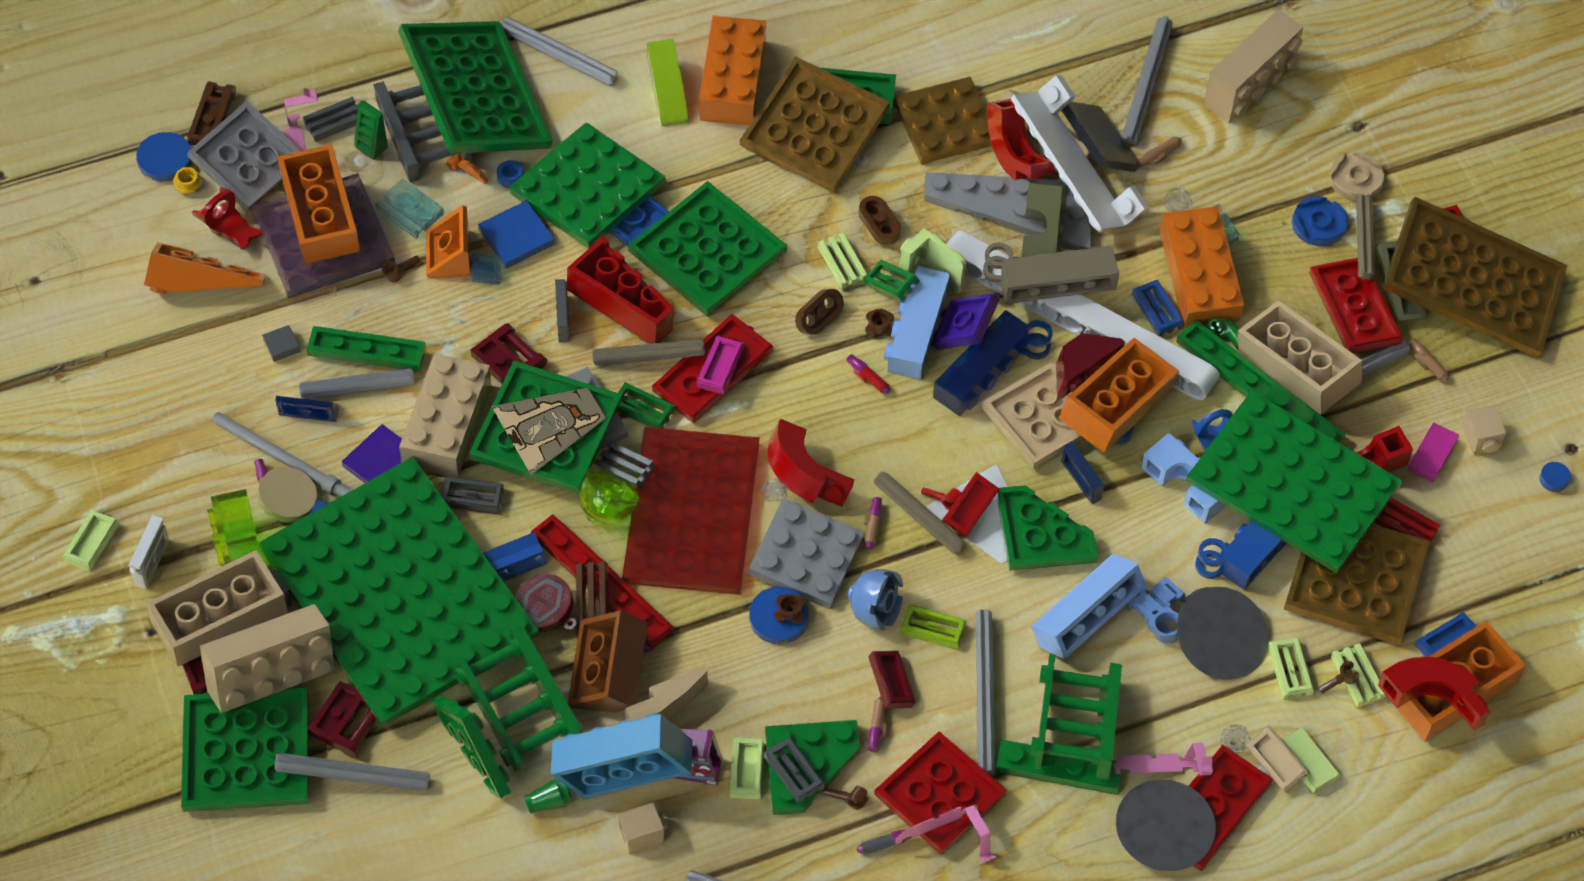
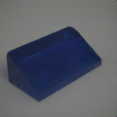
M276 396L275 398L278 415L336 422L339 403Z

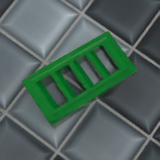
M362 100L358 104L354 144L355 148L371 159H376L388 148L384 117L382 112Z

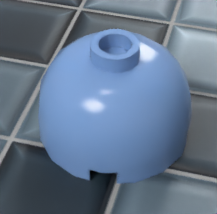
M874 569L864 572L856 580L855 584L851 585L848 592V599L855 618L864 625L884 631L886 630L885 625L891 627L899 615L903 596H898V586L903 587L901 575L886 569Z

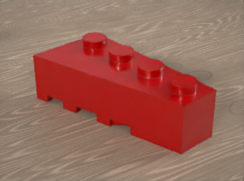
M604 236L567 267V291L649 344L660 343L673 330L674 307L652 285L648 286L642 280V274L636 268L632 269L625 262V257L619 251L615 252L609 246V241Z

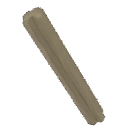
M1360 194L1356 201L1358 276L1362 280H1371L1374 278L1375 273L1372 197L1369 194Z
M703 339L594 349L592 358L596 366L703 356L705 355L706 347Z
M886 472L878 474L874 479V484L950 552L959 554L964 549L965 541Z

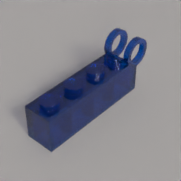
M1005 310L987 328L981 343L970 345L934 382L933 398L960 417L967 409L971 410L977 404L979 396L984 391L988 392L994 387L997 378L1003 372L1007 373L1010 371L1015 363V359L1020 354L1034 360H1040L1048 356L1053 336L1051 326L1041 320H1034L1026 324ZM1034 327H1041L1047 331L1048 336L1046 337L1040 333L1029 334V331ZM1028 344L1034 347L1046 346V349L1041 353H1034L1028 349Z

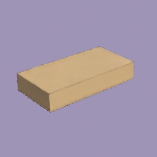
M1269 725L1245 745L1286 793L1310 773Z

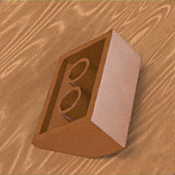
M621 610L580 621L568 697L569 707L616 713L625 711V708L636 704L648 622Z

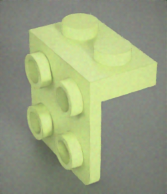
M925 228L913 238L905 240L900 248L899 268L914 275L917 266L950 273L949 288L957 294L963 290L966 260L959 251L951 249L943 243L938 235L930 233ZM898 277V280L903 283L905 281L904 279Z

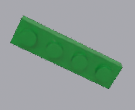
M1198 320L1191 323L1177 336L1176 342L1194 356L1214 366L1218 370L1220 377L1245 397H1247L1251 390L1264 397L1276 382Z
M313 326L307 346L308 356L398 369L410 368L413 371L419 372L426 351V342L318 326Z
M1001 739L995 772L1118 795L1122 770H1120V774H1115V760H1112L1108 780L1096 778L1097 765H1092V761L1043 754L1041 769H1035L1036 756L1030 755L1031 745Z

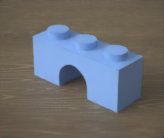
M1168 433L1144 453L1141 468L1163 487L1168 481L1175 478L1186 480L1187 475L1200 458H1197L1190 452L1181 440L1175 439ZM1193 485L1187 490L1184 506L1204 523L1208 522L1226 506Z

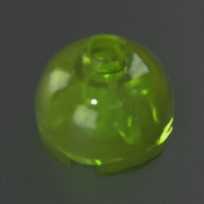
M591 470L583 479L579 490V504L583 512L587 515V519L597 526L620 524L629 518L635 510L639 500L638 493L624 480L621 484L612 481L614 475L610 473Z

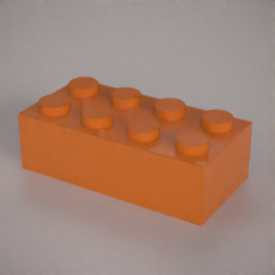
M712 16L699 99V119L701 121L750 125L755 118L766 44V20Z
M330 144L277 156L281 179L304 264L360 252L356 227L333 145Z
M1219 206L1164 213L1159 232L1180 316L1184 321L1183 328H1187L1195 320H1198L1203 325H1208L1209 320L1214 317L1238 321L1244 303Z
M1134 337L1067 397L1059 419L1105 453L1170 393L1179 370Z
M1487 620L1429 656L1454 662L1473 674L1480 681L1475 694L1481 696L1486 703L1519 683L1526 667L1524 662ZM1431 695L1416 697L1396 708L1424 742L1463 718L1449 702Z

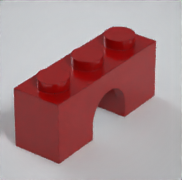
M1399 425L1374 435L1371 443L1356 453L1390 473L1409 464L1413 448Z

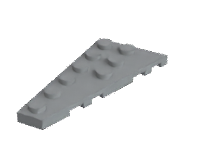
M926 172L925 202L953 211L960 209L972 213L974 218L980 220L987 218L996 221L998 226L1029 236L1041 235L1046 230L1040 221L1025 219L1029 183L1062 186V196H1067L1065 213L1060 212L1059 222H1064L1063 239H1057V245L1065 248L1069 245L1081 250L1091 248V224L1089 223V217L1084 209L1076 203L1074 194L1062 180L1029 178L1014 180L1011 177Z

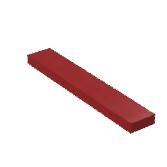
M554 514L531 530V533L535 532L539 544L575 578L576 564L588 565V563L592 562L599 564V562L603 561ZM608 566L609 611L612 613L621 610L648 622L645 642L652 650L673 633V626ZM595 571L596 598L600 601L599 571ZM586 572V589H587V590H588V572Z

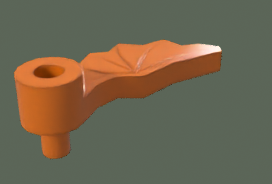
M459 153L457 156L452 155L446 162V165L453 171L461 168L483 184L488 182L487 177L483 175V172L475 164L470 163L468 160H461L463 158L462 153Z

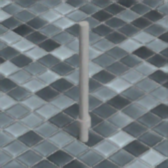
M217 412L213 416L212 421L285 465L301 470L311 480L321 485V489L325 492L341 497L352 491L341 484V480L332 474L326 475L222 413Z

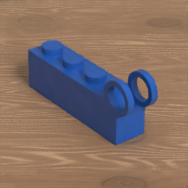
M1252 521L1248 525L1243 523L1234 535L1235 539L1230 544L1216 538L1204 540L1199 546L1195 562L1197 572L1208 579H1214L1223 575L1245 591L1287 544ZM1209 545H1216L1222 550L1220 554L1213 550L1203 551V549ZM1207 557H1213L1217 560H1211ZM1200 561L1207 566H1220L1217 571L1208 572L1201 567Z

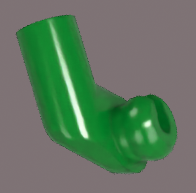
M1214 317L1210 319L1208 329L1218 337L1229 339L1238 350L1239 328L1233 320Z

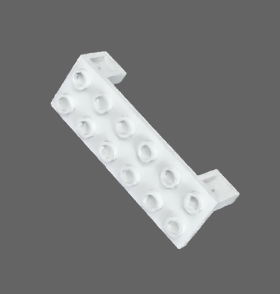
M1055 75L1038 92L1014 94L1011 100L1015 104L1017 113L1029 125L1030 133L1044 148L1045 156L1053 162L1059 171V177L1069 186L1074 194V200L1084 209L1093 228L1098 232L1128 228L1150 209L1136 186L1129 187L1114 200L1058 115L1076 97L1062 75Z

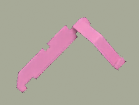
M303 88L305 96L284 99L285 109L288 106L317 102L316 89L308 90ZM299 114L290 115L289 118L287 116L290 128L284 129L285 136L301 151L306 150L302 127L297 126L296 119L300 118Z
M1192 743L1183 760H1179L1178 753L1156 754L1157 759H1152L1151 754L1121 755L1114 763L1115 774H1120V770L1130 769L1131 773L1183 772V767H1192L1193 771H1199L1200 776L1211 775L1213 772L1212 756H1206L1203 743Z
M973 805L964 810H961V807L939 815V818L936 820L932 818L905 829L896 838L897 845L905 838L910 836L913 838L960 819L963 814L967 813L980 836L981 860L985 863L996 858V856L990 854V832L978 812V805Z

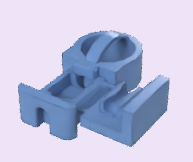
M1164 577L1149 590L1150 595L1148 588L1145 587L1138 593L1137 598L1134 597L1127 603L1129 612L1134 608L1147 620L1148 630L1154 634L1157 640L1163 643H1172L1178 640L1177 629L1172 632L1164 624L1163 620L1169 619L1177 622L1179 614L1170 608V603L1175 601V599L1181 603L1184 602L1185 593L1167 577ZM1157 625L1160 627V629H1161L1164 633L1160 632V631L1157 629Z

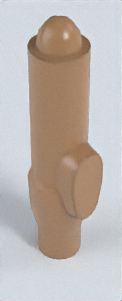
M1174 136L1146 152L1141 158L1137 159L1140 164L1139 167L1150 163L1156 164L1166 158L1168 152L1180 146L1181 138Z
M1415 338L1411 339L1408 344L1415 354L1414 358L1423 368L1427 367L1439 381L1447 382L1449 380L1448 372L1430 354L1428 349Z

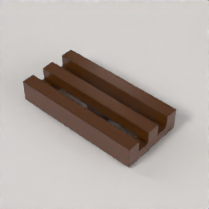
M605 561L599 562V564L593 562L588 563V565L576 564L578 624H580L581 620L596 617L595 571H599L600 615L609 613L608 564ZM586 572H588V617H586Z

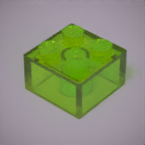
M243 489L210 496L213 508L207 509L210 526L212 527V538L219 566L222 567L255 550L261 556L247 490Z

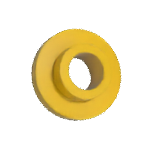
M184 167L176 172L173 183L178 192L190 194L200 188L202 179L195 169Z

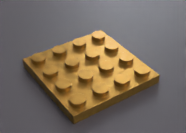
M795 56L740 138V146L835 192L889 110L890 102Z
M1373 524L1337 574L1301 552L1283 610L1400 645L1430 541Z

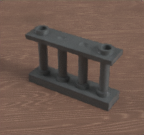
M384 81L373 84L376 103L380 112L383 113L385 125L409 183L420 180L418 169L422 168V164L459 154H450L447 146L420 154L418 152L413 153L411 147H414L415 143L442 136L438 125L413 133L405 132L403 129L405 123L432 116L433 113L429 105L403 113L401 111L396 112L395 110L397 103L425 95L421 85L393 93L392 90H387ZM462 153L464 159L472 163L471 153Z

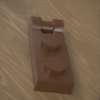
M211 81L206 83L187 136L189 144L196 145L226 119L231 102L235 99V85L226 84L225 86H219L216 82Z

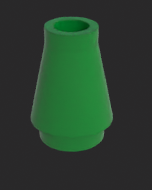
M556 778L524 796L530 814L536 811L566 807L567 803L573 801L569 788Z

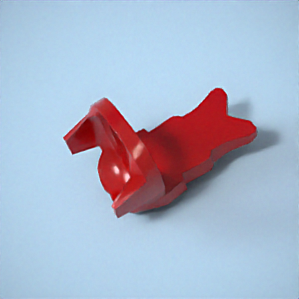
M220 187V192L202 210H193L192 214L206 224L212 233L218 236L222 235L228 241L238 244L241 250H245L250 241L260 237L263 232L260 229L249 226L247 220L241 217L240 212L235 208V193L230 189ZM226 200V203H222L217 208H215V206L220 201Z

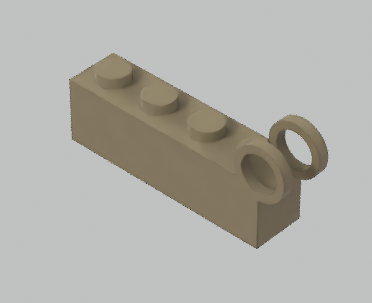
M993 243L985 251L983 273L987 279L993 282H1000L1005 304L1117 290L1120 273L1112 246H1095L1083 250H1066L1059 253H1040L1035 256L1013 257V250L1010 246L1004 243ZM1001 249L1007 252L1009 258L1006 259L1002 256L990 257L989 254L993 250ZM988 267L1002 269L1001 275L990 273Z

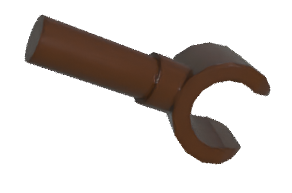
M416 255L398 265L394 261H387L382 265V271L385 275L390 273L388 278L391 282H397L401 278V272L419 262L420 258Z
M1344 662L1340 666V674L1318 687L1320 692L1323 694L1343 682L1347 684L1357 682L1359 678L1358 671L1352 675L1345 674L1346 671L1354 667L1353 662Z
M855 786L851 793L826 787L823 791V795L842 799L855 810L861 809L869 799L866 796L867 790L861 786Z

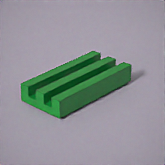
M880 260L863 280L867 286L901 302L906 299L904 296L905 292L910 294L913 291L911 285H918L920 282L916 275L884 260ZM880 270L887 271L905 281L902 283L889 275L881 273ZM874 278H877V279H879V280H881V281H883V282H885V283H887V284H889V285H892V286H894V287H896V288H898V289H895V288H893V287H890V286H888V285H886V284H884V283H882V282H880V281L875 280Z
M626 382L618 391L619 394H622V402L617 412L659 432H662L664 424H667L670 420L669 416L675 412V405ZM625 393L628 394V395H630V396H633V397H635V398H637V399H639V400H641V401L633 400V399H631V398L625 396ZM647 404L652 405L664 412L661 413L653 408H650Z

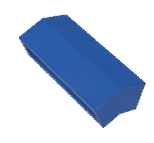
M535 532L483 552L503 581L546 564L544 551L537 540Z

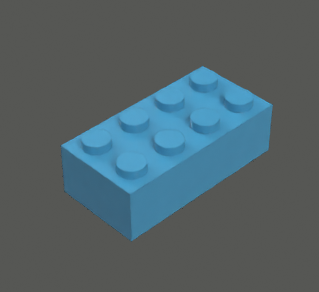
M649 714L646 718L634 721H621L618 725L606 728L597 727L592 729V731L581 734H568L565 738L552 741L551 775L583 799L692 773V739L661 714Z

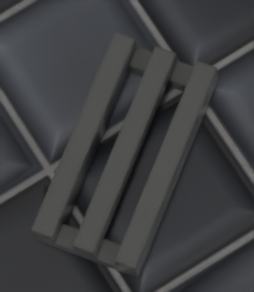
M350 97L303 116V121L316 142L355 126L358 105L355 103V99Z
M565 279L555 280L558 340L559 343L569 342L567 281Z
M610 441L607 444L609 447L608 451L603 450L600 454L602 459H596L593 464L597 469L640 489L656 465L652 460ZM615 454H618V455H620V456H622V457H624V458H626V459H628V460H630V461H633V462H635V463H637V464H639V465L645 467L646 469H642V468H640V467H638V466H636V465H634V464H632V463H630V462H628V461H626V460H624V459H622V458H620V457H617V456H615ZM611 461L629 471H632L640 475V477L637 479L617 468L608 465V463Z
M445 477L441 496L450 508L499 514L504 484ZM450 488L467 489V490H466V491H457V490H450ZM477 491L495 493V495L482 494Z
M790 737L764 752V758L798 804L803 802V798L806 796L809 798L814 795L815 791L824 789L823 781ZM787 748L811 780V785H808L783 749ZM775 754H777V756L780 758V760H781V761L783 762V764L786 766V768L788 769V771L791 773V775H792V776L794 777V779L797 781V783L799 784V786L802 788L801 791L798 789V787L796 786V784L793 782V780H792V779L790 778V776L787 774V772H786L785 769L782 767V765L779 763V761L777 760V758L774 756Z

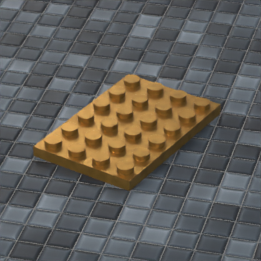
M1414 197L1410 202L1382 289L1538 358L1543 352L1568 265L1420 198Z

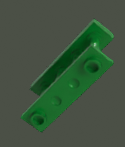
M523 625L512 630L510 635L511 641L508 642V646L470 666L464 656H461L457 659V669L454 670L461 686L467 685L502 747L499 750L502 760L506 766L512 765L515 772L520 770L523 764L520 756L557 736L564 737L568 734H581L583 731ZM514 656L516 658L521 657L526 666L523 668L524 672L483 692L475 678L477 675ZM527 683L531 685L536 684L540 691L538 699L500 719L497 717L490 704L491 702ZM543 709L546 711L551 710L556 719L553 721L554 725L513 745L505 729Z
M1049 654L1048 665H1041L1039 683H1044L1045 686L1038 737H1032L1030 755L1036 756L1034 768L1041 769L1043 754L1092 761V765H1097L1096 778L1108 780L1113 757L1122 664L1110 663L1108 675L1102 674V677L1054 670L1056 654ZM1052 682L1100 689V692L1105 693V698L1092 700L1052 694ZM1049 706L1096 712L1097 716H1102V722L1089 724L1049 718ZM1046 730L1092 736L1094 740L1100 741V745L1090 749L1045 742Z

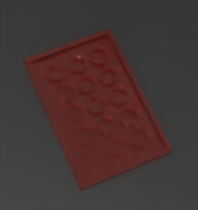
M644 427L640 455L652 460L656 467L640 489L635 487L622 579L627 584L741 595L760 437Z

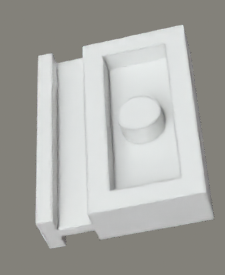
M151 516L129 563V571L132 574L135 587L147 589L169 543L166 526L162 524L164 519L161 517Z

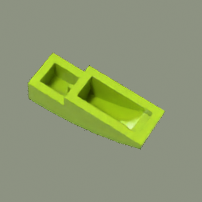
M674 39L648 42L647 58L661 126L687 123L688 113Z

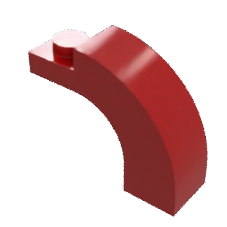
M1006 99L987 103L989 136L995 155L1004 171L1014 180L1026 178L1041 179L1043 175L1054 173L1053 162L1037 154L1031 147L1026 134L1025 119L1017 113L1013 101Z
M779 419L769 439L767 449L769 464L777 478L793 493L811 503H814L818 497L843 507L853 488L855 479L823 467L814 461L807 453L804 445L807 429Z
M1413 657L1402 660L1385 669L1378 683L1379 688L1396 708L1419 696L1431 695L1442 698L1453 705L1474 731L1485 725L1490 713L1486 701L1481 696L1475 694L1480 681L1462 666L1445 659Z

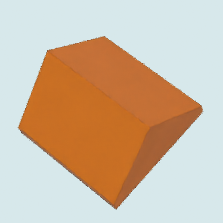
M460 206L426 230V276L430 278L471 276L470 230L466 206Z

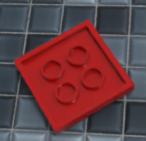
M938 731L875 789L874 795L909 827H913L932 818L936 820L939 818V815L961 807V810H964L973 805H978V812L981 818H983L1006 796L1007 790L945 735ZM966 813L960 819L919 836L942 856L974 825Z

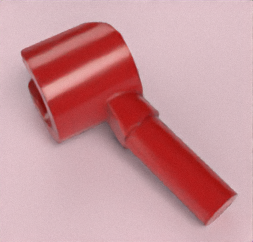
M925 487L921 490V494L941 501L947 510L951 508L961 493L956 488H952L947 494Z

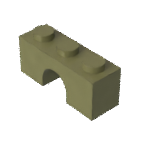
M1029 183L1025 219L1040 221L1046 230L1038 236L1024 235L1021 257L1035 256L1040 253L1062 252V249L1057 248V239H1063L1064 222H1059L1060 212L1065 213L1067 196H1062V186Z

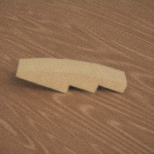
M706 666L649 687L648 700L625 708L626 720L634 721L646 718L649 714H661L668 720L672 718L708 685V670Z

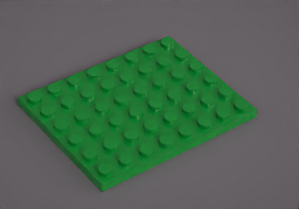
M413 457L258 543L260 550L270 565L278 571L299 607L302 609L315 604L330 627L334 658L362 696L382 728L458 684L459 681L454 670L457 669V659L461 656H464L469 666L508 646V642L511 641L510 635L512 630L521 625L524 626L531 640L539 636L537 627Z

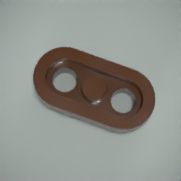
M868 196L862 199L859 204V217L872 237L883 245L895 243L900 237L901 226L887 203L878 196Z
M836 289L820 290L797 312L795 318L797 329L806 335L820 333L842 312L844 307L842 294ZM825 299H827L828 302L827 307H825L824 304ZM807 316H808V318H809V323H808V324H807V322H806Z

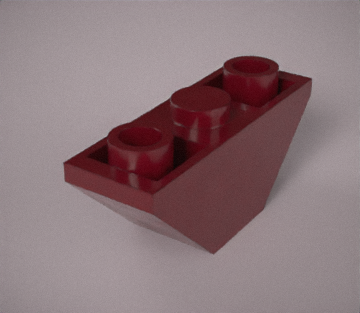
M1081 333L1063 345L1056 362L1057 396L1062 399L1069 393L1074 392L1122 349L1125 341L1122 338Z

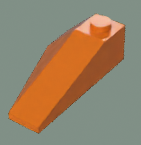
M157 242L151 252L144 285L149 286L151 291L166 294L167 291L181 292L263 286L266 275L237 265L230 264L225 268L221 266V262L217 261L218 259L212 257L194 258V251Z

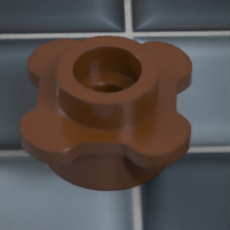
M875 309L866 314L868 325L865 327V331L868 335H891V322L894 320V315L885 309Z
M794 594L780 595L776 598V604L778 605V609L774 614L776 621H793L795 624L803 622L802 608L805 606L804 598Z

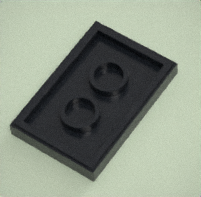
M1071 101L1061 110L1099 167L1135 172L1140 166L1139 162L1100 106Z

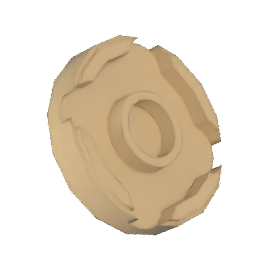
M1353 153V155L1348 156L1346 154L1342 155L1333 162L1329 179L1335 193L1344 199L1356 202L1360 194H1369L1372 199L1380 194L1385 182V173L1382 171L1381 164L1372 156L1363 153Z
M278 467L267 472L261 479L257 491L258 504L264 513L270 517L272 515L278 518V521L296 522L307 516L314 507L317 499L316 486L311 478L301 470L291 467Z

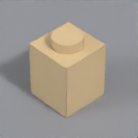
M1495 405L1467 410L1461 426L1472 453L1484 452L1488 454L1501 449L1506 431Z
M653 802L618 814V827L628 854L664 843V830L668 829L667 822L662 811L657 813Z

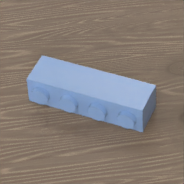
M917 266L915 275L920 282L918 285H911L913 291L908 294L907 299L900 303L898 314L902 316L900 321H894L891 333L894 341L893 344H887L884 360H888L887 372L921 380L949 290L950 273Z
M1112 554L1031 626L1039 647L1049 653L1056 654V656L1062 659L1067 658L1146 587L1139 565L1121 556Z

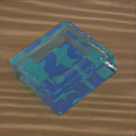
M472 253L470 257L472 282L500 284L502 280L500 256Z

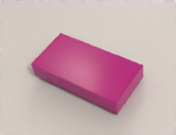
M716 336L697 379V387L724 395L744 351V343Z
M1433 422L1409 463L1407 470L1434 482L1458 441L1459 434Z

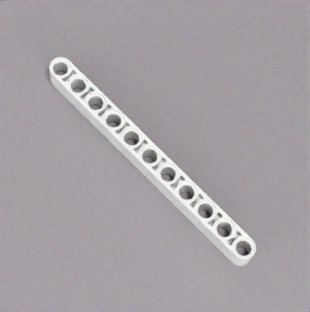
M956 231L946 245L953 250L959 251L966 260L965 275L1003 295L1000 282H993L987 279L983 273L985 251L989 245L965 232ZM997 249L989 254L990 257L1002 256L1006 259L1009 258L1008 255ZM988 267L990 273L1001 275L1002 269ZM1081 294L1017 302L1077 336L1081 333L1122 338L1125 341V345L1135 337L1179 370L1173 388L1196 400H1204L1220 378L1218 370L1211 364Z

